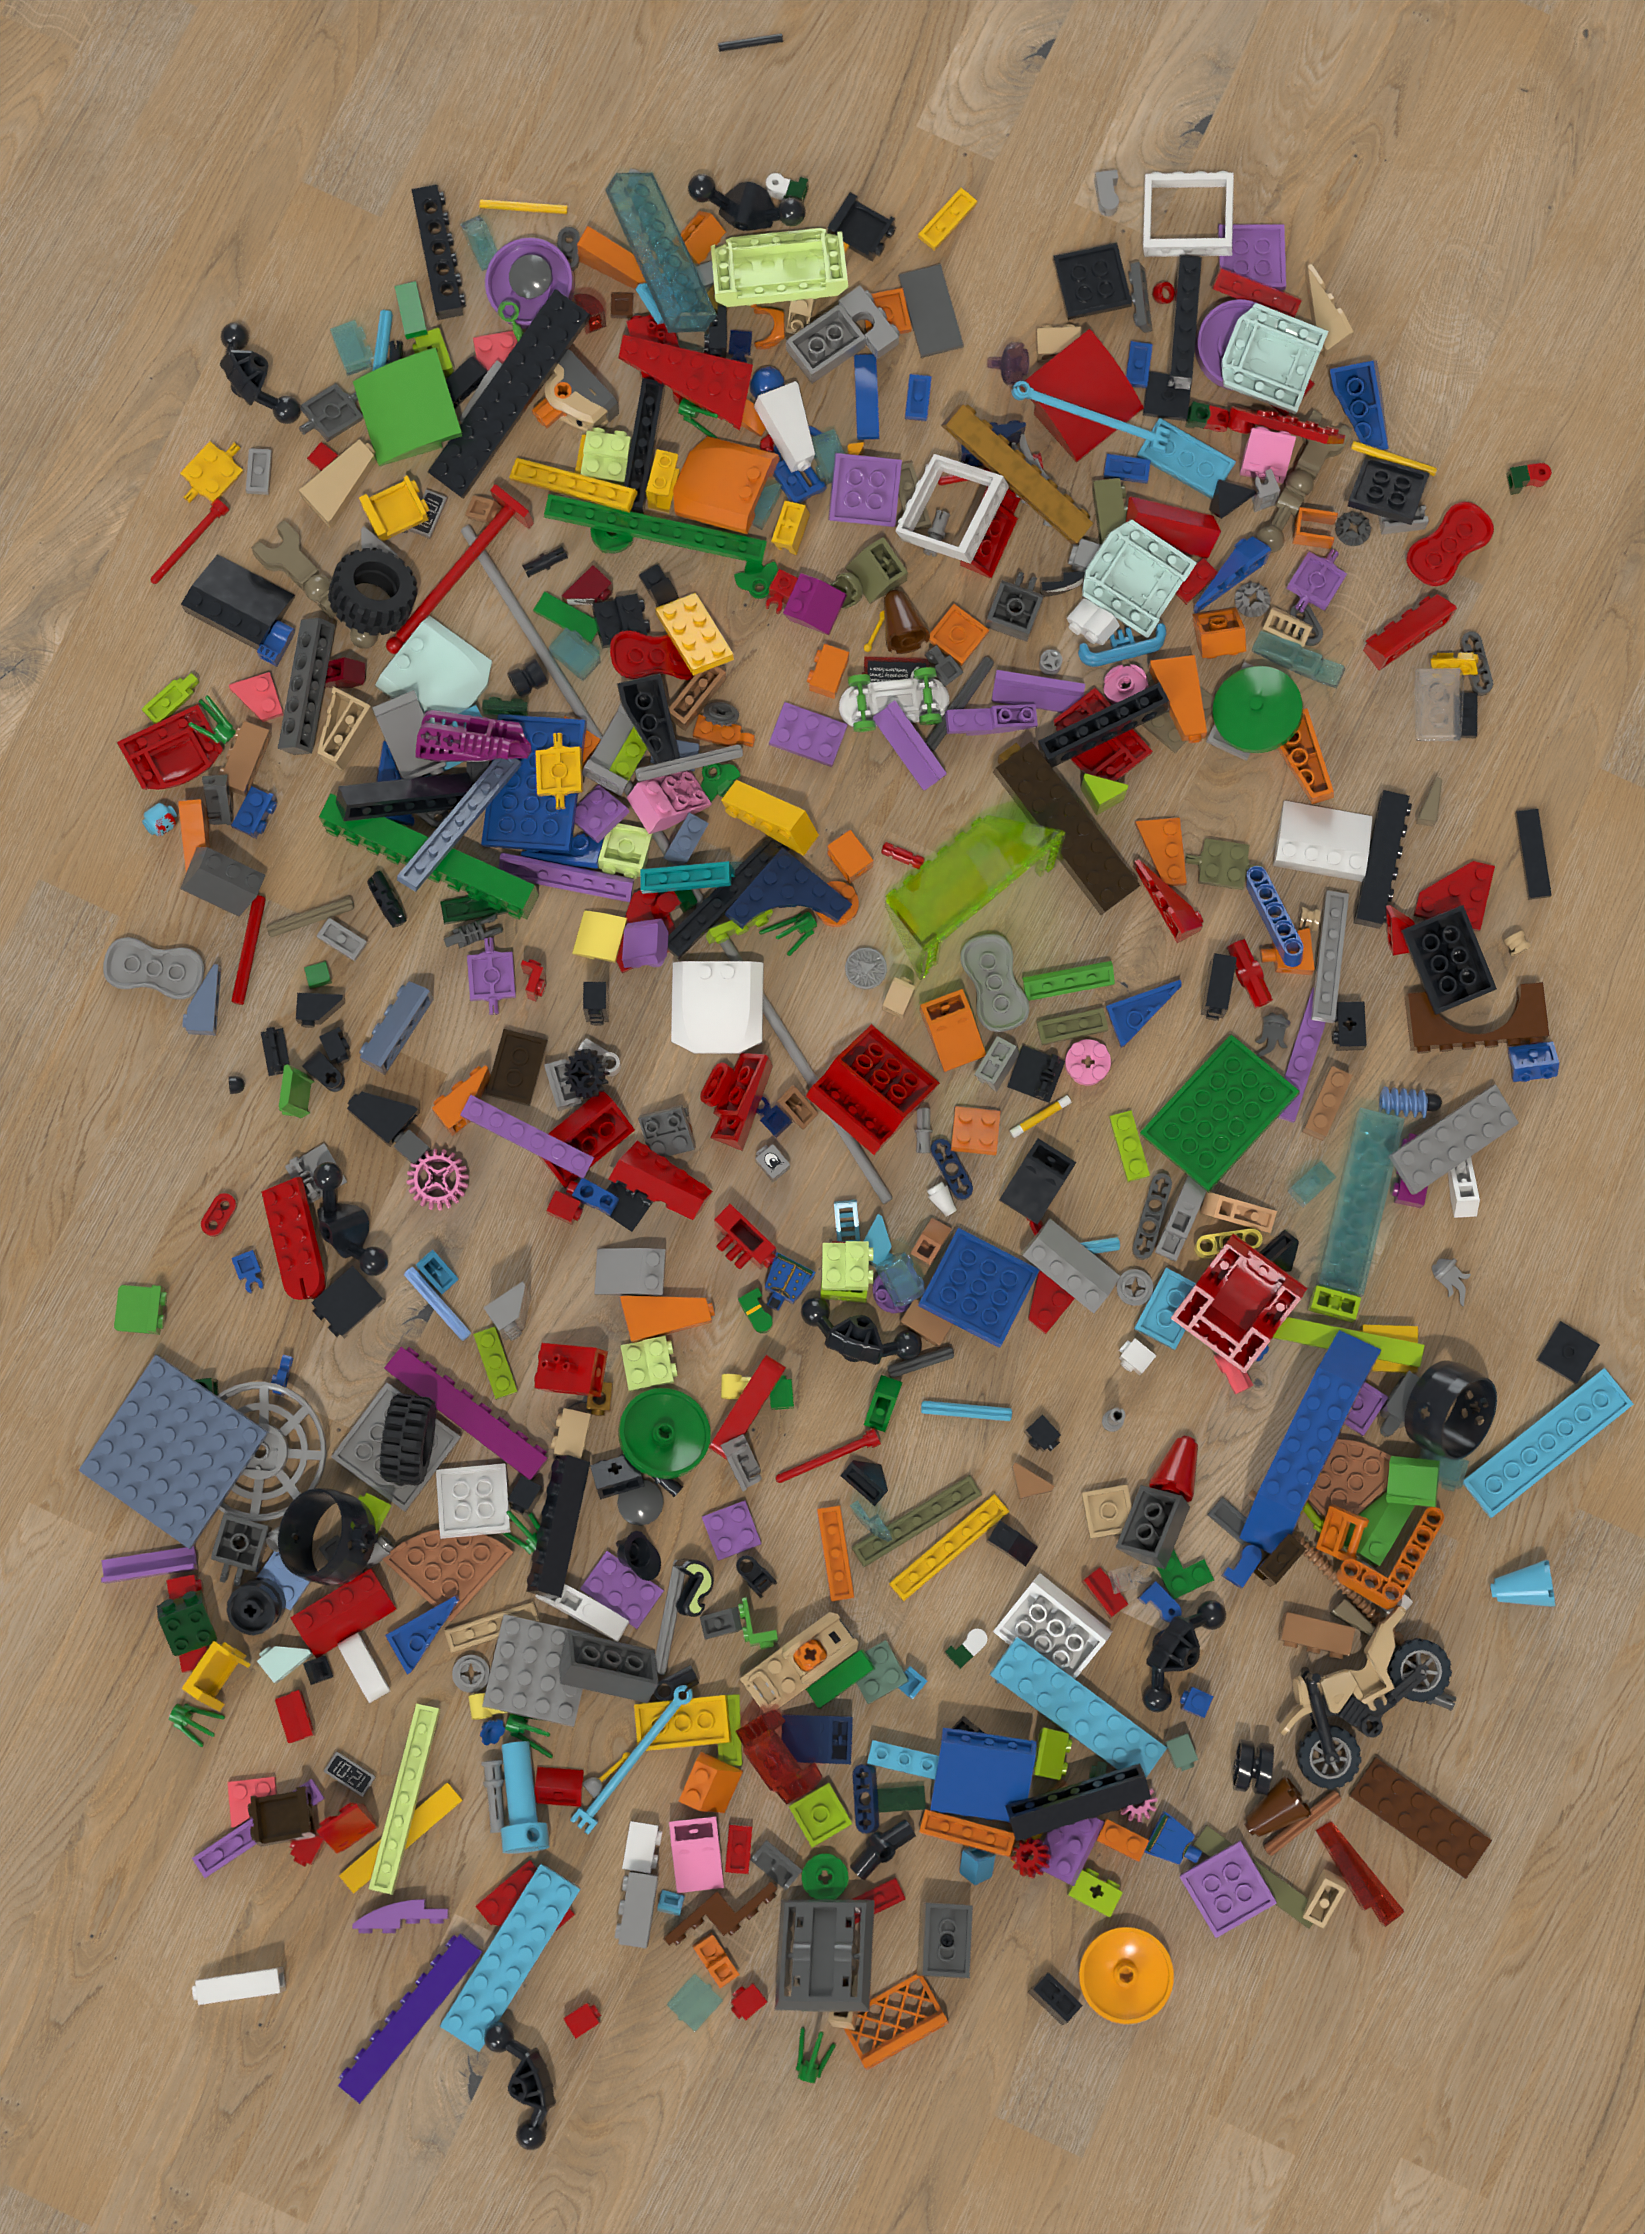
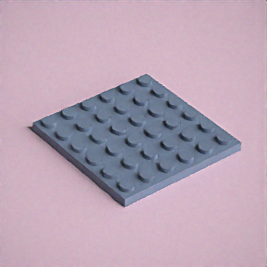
M155 1355L78 1471L188 1549H192L269 1432L159 1355Z

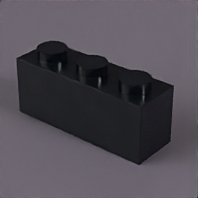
M583 982V1011L586 1022H590V1025L601 1026L604 1025V1022H609V992L606 982Z

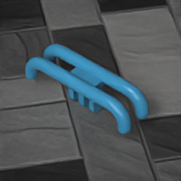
M1163 623L1158 624L1155 638L1137 643L1134 642L1130 627L1125 628L1127 637H1124L1122 630L1119 629L1117 630L1118 639H1115L1114 633L1109 637L1112 649L1093 653L1089 650L1086 643H1082L1079 646L1078 655L1085 665L1098 667L1153 653L1163 646L1166 637V627Z

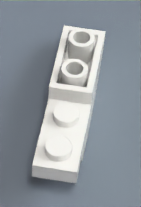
M566 1584L564 1585L562 1598L549 1599L539 1595L535 1596L537 1599L617 1642L629 1624L627 1619Z

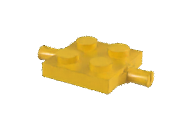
M209 441L180 472V475L191 486V489L183 498L188 503H191L198 494L206 497L210 502H213L216 498L219 499L244 473L232 459L241 448L236 443H233L225 452Z
M562 733L553 734V747L547 750L535 751L537 795L555 796L556 809L558 810L565 809L564 796L572 793H583L582 749L580 746H563Z

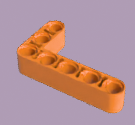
M1438 1507L1426 1509L1388 1578L1355 1559H1347L1337 1570L1338 1581L1382 1608H1395L1403 1597L1444 1522L1443 1511ZM1427 1517H1433L1436 1520V1524L1430 1523ZM1417 1535L1423 1536L1426 1542H1420L1417 1539ZM1406 1554L1413 1555L1416 1561H1410ZM1344 1569H1351L1354 1576L1347 1575ZM1396 1573L1404 1575L1405 1580H1399ZM1365 1580L1371 1581L1374 1584V1588L1368 1587L1365 1584ZM1385 1592L1392 1593L1395 1600L1389 1599Z

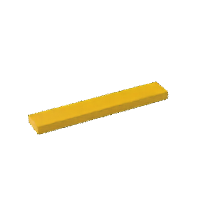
M517 457L509 476L511 481L626 512L631 511L637 495V491L629 487Z
M994 1494L889 1583L890 1587L904 1602L1010 1511Z
M448 1782L414 1811L405 1850L463 1801ZM381 1840L339 1875L353 1894L371 1880Z

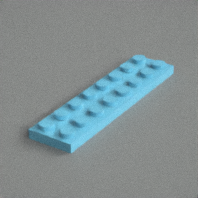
M1604 1368L1461 1481V1483L1485 1513L1492 1518L1634 1404Z
M1015 1637L989 1674L1117 1770L1140 1763L1147 1778L1167 1749L1166 1746L1018 1637Z
M541 1863L440 2027L480 2052L485 2044L484 2033L492 2023L499 2022L581 1888Z

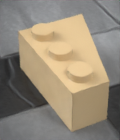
M333 687L331 704L327 710L328 717L326 725L323 727L317 753L325 763L344 771L376 717L370 705Z

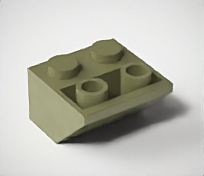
M884 537L866 547L846 566L848 573L854 574L861 581L863 595L870 604L906 582L908 578L907 570Z

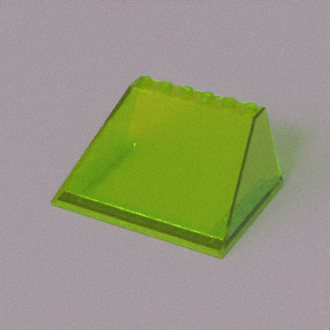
M987 815L983 819L979 817L970 825L972 828L968 832L962 831L954 838L955 842L950 847L945 845L937 852L938 857L932 862L930 859L927 860L919 868L921 870L915 876L913 874L909 875L902 882L904 885L898 890L894 888L885 896L887 899L884 906L920 980L929 973L928 970L933 965L936 966L938 964L942 942L1035 863L1034 871L1039 877L1044 875L1045 870L1049 873L1057 866L1066 835L1063 830Z

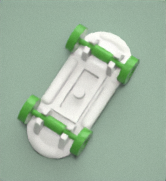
M936 668L914 670V678L872 683L870 675L860 674L848 677V685L851 687L843 693L839 702V711L844 722L852 726L854 732H868L878 727L875 721H873V716L895 700L911 723L920 722V725H935L942 722V716L949 707L950 697L946 687L939 680L934 679L937 676Z

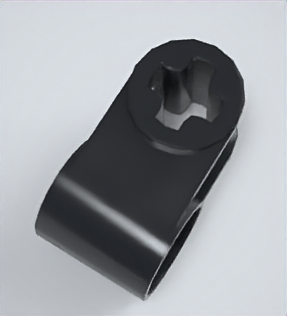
M319 1050L302 1065L313 1078L323 1084L329 1091L338 1092L343 1089L345 1085L343 1075ZM330 1077L335 1078L337 1082L335 1084L329 1080Z
M742 1556L736 1562L737 1572L760 1599L768 1588L778 1583L752 1556ZM748 1559L753 1563L751 1572L745 1573L741 1571L740 1563L742 1560ZM764 1579H766V1582H764L760 1587H758V1585H759Z

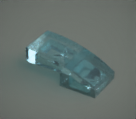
M858 1500L850 1505L853 1514L871 1533L888 1542L893 1540L878 1514L869 1519Z

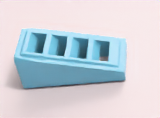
M857 1200L835 1201L837 1241H842V1237L855 1236L856 1240L847 1241H860ZM853 1208V1212L840 1213L839 1209ZM854 1217V1221L840 1222V1218ZM842 1227L855 1228V1230L841 1232Z

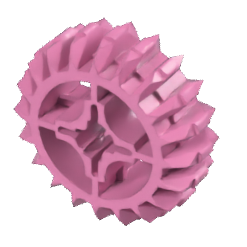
M433 1149L434 1156H430L429 1152L426 1151L424 1153L426 1159L423 1160L420 1157L418 1160L420 1162L419 1165L411 1163V1167L415 1171L407 1172L408 1176L414 1177V1179L407 1180L408 1185H414L409 1189V1193L417 1192L413 1199L418 1201L422 1198L420 1202L422 1207L429 1202V1210H433L435 1204H437L438 1210L442 1211L443 1203L449 1209L451 1208L450 1200L453 1199L454 1203H459L456 1197L457 1194L461 1197L465 1196V1193L460 1188H468V1184L462 1181L468 1180L469 1176L461 1174L467 1170L466 1166L458 1167L462 1163L461 1158L453 1161L455 1153L452 1152L447 1158V1151L445 1149L442 1150L441 1156L438 1155L437 1149ZM442 1162L449 1166L441 1170H435L430 1164ZM425 1170L429 1175V1179L421 1189L419 1184L420 1175ZM455 1170L456 1183L451 1190L447 1185V1179ZM431 1172H432L435 1176L437 1175V1177H441V1176L444 1177V1178H441V1179H442V1181H443L442 1183H443V1185H444L445 1187H443L441 1184H439V1183H437V1182H435L434 1184L432 1183V1182L434 1181V1179H433V1175L431 1174ZM439 1189L446 1195L431 1197L427 1193Z

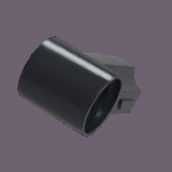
M691 1665L658 1681V1686L653 1693L654 1697L659 1701L670 1700L674 1697V1691L677 1687L686 1685L688 1686L686 1690L699 1684V1680ZM666 1684L670 1687V1694L667 1697L659 1696L657 1692L659 1685Z

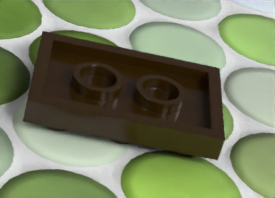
M503 1029L486 1095L530 1106L548 1040Z

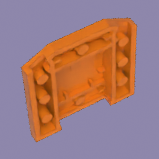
M707 436L689 452L673 488L676 516L748 534L755 518L754 509L768 477L772 478L779 462L778 454Z

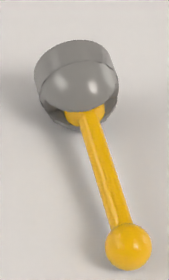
M623 1753L622 1758L600 1778L591 1777L583 1783L584 1788L593 1798L602 1791V1781L622 1765L631 1753Z

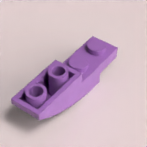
M1035 704L999 705L985 709H957L945 712L947 734L985 735L1024 730L1038 726Z
M426 1899L402 1901L368 1913L353 1923V1929H358V1933H373V1929H382V1933H396V1929L402 1928V1919H406L407 1924H418L420 1919H430L431 1924H442L444 1919L450 1918V1909H426Z

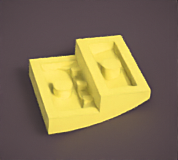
M584 910L572 954L616 963L627 918Z

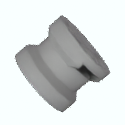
M1046 650L1041 655L1039 668L1045 675L1052 676L1057 674L1061 669L1062 656L1056 650Z

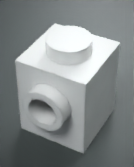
M1136 1338L1132 1343L1127 1340L1119 1350L1122 1353L1119 1357L1122 1361L1120 1364L1129 1372L1134 1370L1138 1375H1141L1156 1357L1153 1352Z

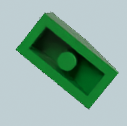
M884 1375L880 1376L864 1422L865 1426L886 1432L903 1382Z

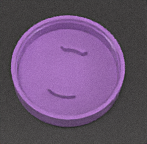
M522 238L506 244L493 256L486 271L485 289L489 302L497 314L498 307L502 302L511 301L515 303L519 309V315L515 319L516 324L522 329H527L555 289L572 301L575 279L568 260L556 246L538 238ZM524 255L542 257L548 263L553 277L552 284L544 294L531 300L516 294L509 283L511 266L518 258ZM512 305L505 306L502 311L504 317L512 316L514 313Z
M1232 300L1222 303L1206 316L1197 331L1195 339L1197 362L1207 378L1222 388L1232 390L1223 386L1221 361L1237 320L1248 312L1256 302Z

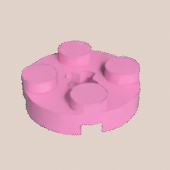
M1133 664L1125 667L1123 665L1114 667L1107 673L1104 679V693L1112 704L1149 687L1145 672L1139 666ZM1123 683H1131L1129 688L1122 689Z
M1090 1039L1074 1043L1065 1058L1067 1073L1075 1082L1085 1086L1095 1085L1103 1080L1111 1066V1058L1106 1046ZM1086 1057H1090L1094 1061L1090 1068H1086V1065L1081 1062Z

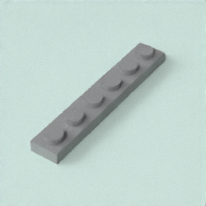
M1329 890L1325 893L1311 1020L1334 1023L1349 899V894Z

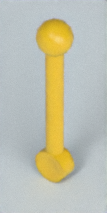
M884 611L880 612V619L868 643L863 647L865 652L872 650L871 645L885 620Z

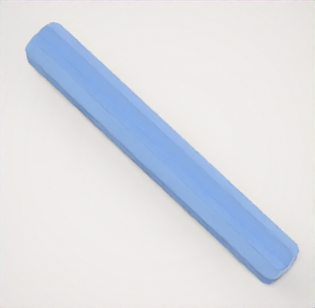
M409 1268L404 1273V1276L462 1341L466 1340L471 1335L468 1328L415 1268Z

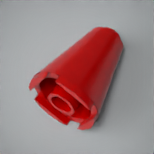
M1182 1436V1438L1175 1440L1149 1483L1150 1488L1181 1495L1187 1503L1192 1501L1195 1490L1198 1444L1195 1443L1194 1438Z

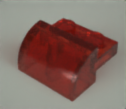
M589 294L574 295L575 304L592 315L583 328L586 335L605 328V310L600 301Z

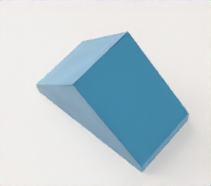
M433 1249L416 1264L417 1268L441 1294L459 1280Z

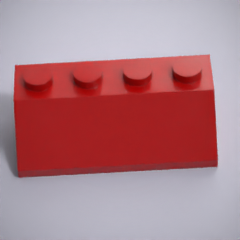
M1438 594L1432 598L1427 596L1419 603L1420 606L1414 611L1412 608L1401 615L1402 619L1397 623L1392 621L1383 628V633L1380 635L1375 633L1365 641L1367 644L1363 651L1378 671H1380L1450 622L1457 607Z
M599 1092L598 1097L589 1099L548 1134L594 1158L590 1165L592 1167L633 1133L635 1129L616 1103L605 1092ZM538 1156L564 1188L569 1185L571 1180L575 1181L579 1177Z
M370 1568L290 1618L314 1656L318 1658L337 1647V1644L357 1632H362L393 1613L397 1608L375 1571Z

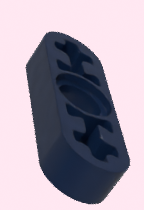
M945 1139L935 1140L931 1145V1155L953 1196L960 1201L969 1199L973 1192V1186L955 1152L951 1151L950 1143ZM940 1144L941 1147L946 1146V1157L948 1158L951 1155L953 1159H948L941 1164L940 1161H943L944 1158L941 1153L936 1154L937 1145ZM948 1164H955L958 1167V1173L954 1176H949L945 1172V1167ZM961 1175L964 1179H960V1183L963 1187L968 1186L966 1195L957 1193L959 1189L957 1182L951 1183V1181L958 1179Z
M863 1764L855 1767L852 1777L856 1828L859 1832L867 1834L875 1832L879 1827V1806L876 1770L869 1764ZM861 1773H868V1777L861 1778ZM862 1785H869L870 1788H862V1789H861V1786H862ZM864 1792L869 1793L871 1801L867 1806L861 1801V1796ZM871 1809V1812H862V1810ZM864 1820H871V1825H864Z

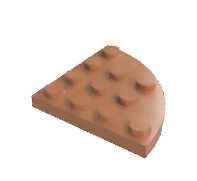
M1337 1439L1308 1501L1324 1518H1326L1330 1505H1336L1358 1515L1388 1486L1391 1456L1365 1443Z
M439 1529L422 1533L401 1543L390 1551L391 1554L382 1560L433 1607L457 1595L459 1602L447 1618L452 1622L514 1552L501 1542L487 1535L441 1539Z

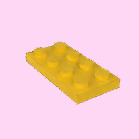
M696 593L655 608L658 619L693 676L734 660L733 652Z
M727 1695L692 1698L689 1703L681 1705L646 1751L731 1742ZM672 1701L634 1705L637 1745Z

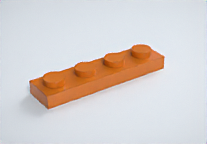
M840 1506L817 1509L831 1602L854 1598Z
M926 1809L919 1830L920 1834L1008 1858L1011 1857L1015 1843L1014 1834L1011 1832Z

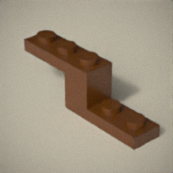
M771 1881L737 1912L732 1909L717 1891L663 1939L669 1946L672 1943L677 1946L687 1937L684 1933L692 1927L695 1930L705 1921L702 1918L704 1915L710 1919L723 1936L727 1933L732 1936L741 1928L739 1923L745 1917L749 1921L759 1912L757 1907L763 1901L767 1905L777 1896L775 1891L778 1888Z

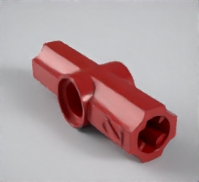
M1239 940L1227 946L1229 955L1237 957L1235 973L1241 986L1245 987L1254 1008H1260L1272 1002V996L1264 981L1263 970L1259 962L1254 960L1246 940Z

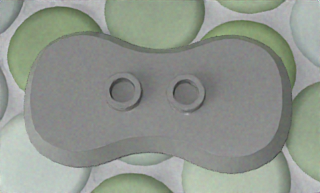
M985 934L969 940L962 948L961 964L964 971L973 981L977 991L976 1010L979 1021L986 1029L995 1032L1008 1031L1022 1025L1029 1014V1002L1024 992L1017 985L1013 975V951L1010 944L1004 937L997 934Z
M126 937L114 941L109 946L104 959L103 972L107 982L116 988L133 989L148 987L161 992L167 997L180 1000L189 998L198 991L203 978L204 965L200 955L191 949L173 948L160 950L152 948L138 939Z

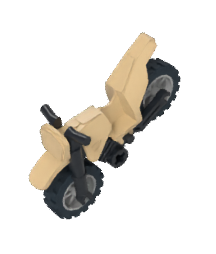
M1400 1605L1395 1606L1382 1622H1379L1363 1650L1367 1658V1663L1363 1669L1358 1671L1343 1669L1321 1677L1318 1673H1311L1308 1667H1302L1301 1676H1296L1292 1680L1295 1700L1299 1706L1286 1717L1278 1732L1285 1736L1301 1717L1308 1713L1310 1714L1311 1729L1313 1730L1308 1731L1304 1735L1303 1740L1299 1742L1297 1763L1303 1776L1320 1788H1341L1347 1782L1350 1783L1354 1779L1355 1773H1358L1360 1769L1358 1768L1359 1763H1361V1750L1356 1739L1341 1727L1329 1725L1327 1717H1340L1362 1734L1374 1738L1379 1736L1383 1730L1381 1721L1383 1714L1394 1707L1403 1697L1410 1701L1421 1703L1428 1700L1432 1701L1438 1695L1441 1696L1444 1693L1445 1687H1448L1450 1684L1449 1679L1452 1677V1670H1450L1451 1661L1448 1659L1447 1653L1439 1645L1426 1639L1414 1638L1413 1640L1404 1641L1403 1644L1395 1648L1393 1628L1406 1613L1405 1608ZM1420 1653L1430 1656L1423 1664L1421 1663ZM1416 1654V1661L1410 1662L1407 1660L1410 1656ZM1432 1661L1435 1663L1436 1671L1429 1670L1428 1665ZM1404 1663L1408 1664V1668L1403 1671ZM1427 1673L1435 1674L1430 1684L1426 1677ZM1422 1681L1426 1685L1425 1687H1416ZM1368 1720L1372 1725L1370 1729H1368V1726L1365 1724ZM1333 1740L1339 1742V1744L1336 1747L1334 1746ZM1342 1747L1345 1750L1346 1757L1337 1754ZM1315 1749L1318 1751L1319 1758L1312 1760L1313 1750ZM1325 1761L1321 1772L1318 1771L1314 1764ZM1345 1761L1339 1770L1335 1762ZM1331 1764L1335 1773L1325 1774L1328 1765Z

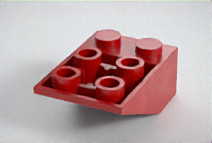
M353 1802L341 1808L339 1816H329L320 1822L321 1828L316 1831L336 1854H340L379 1828L364 1803L357 1804Z

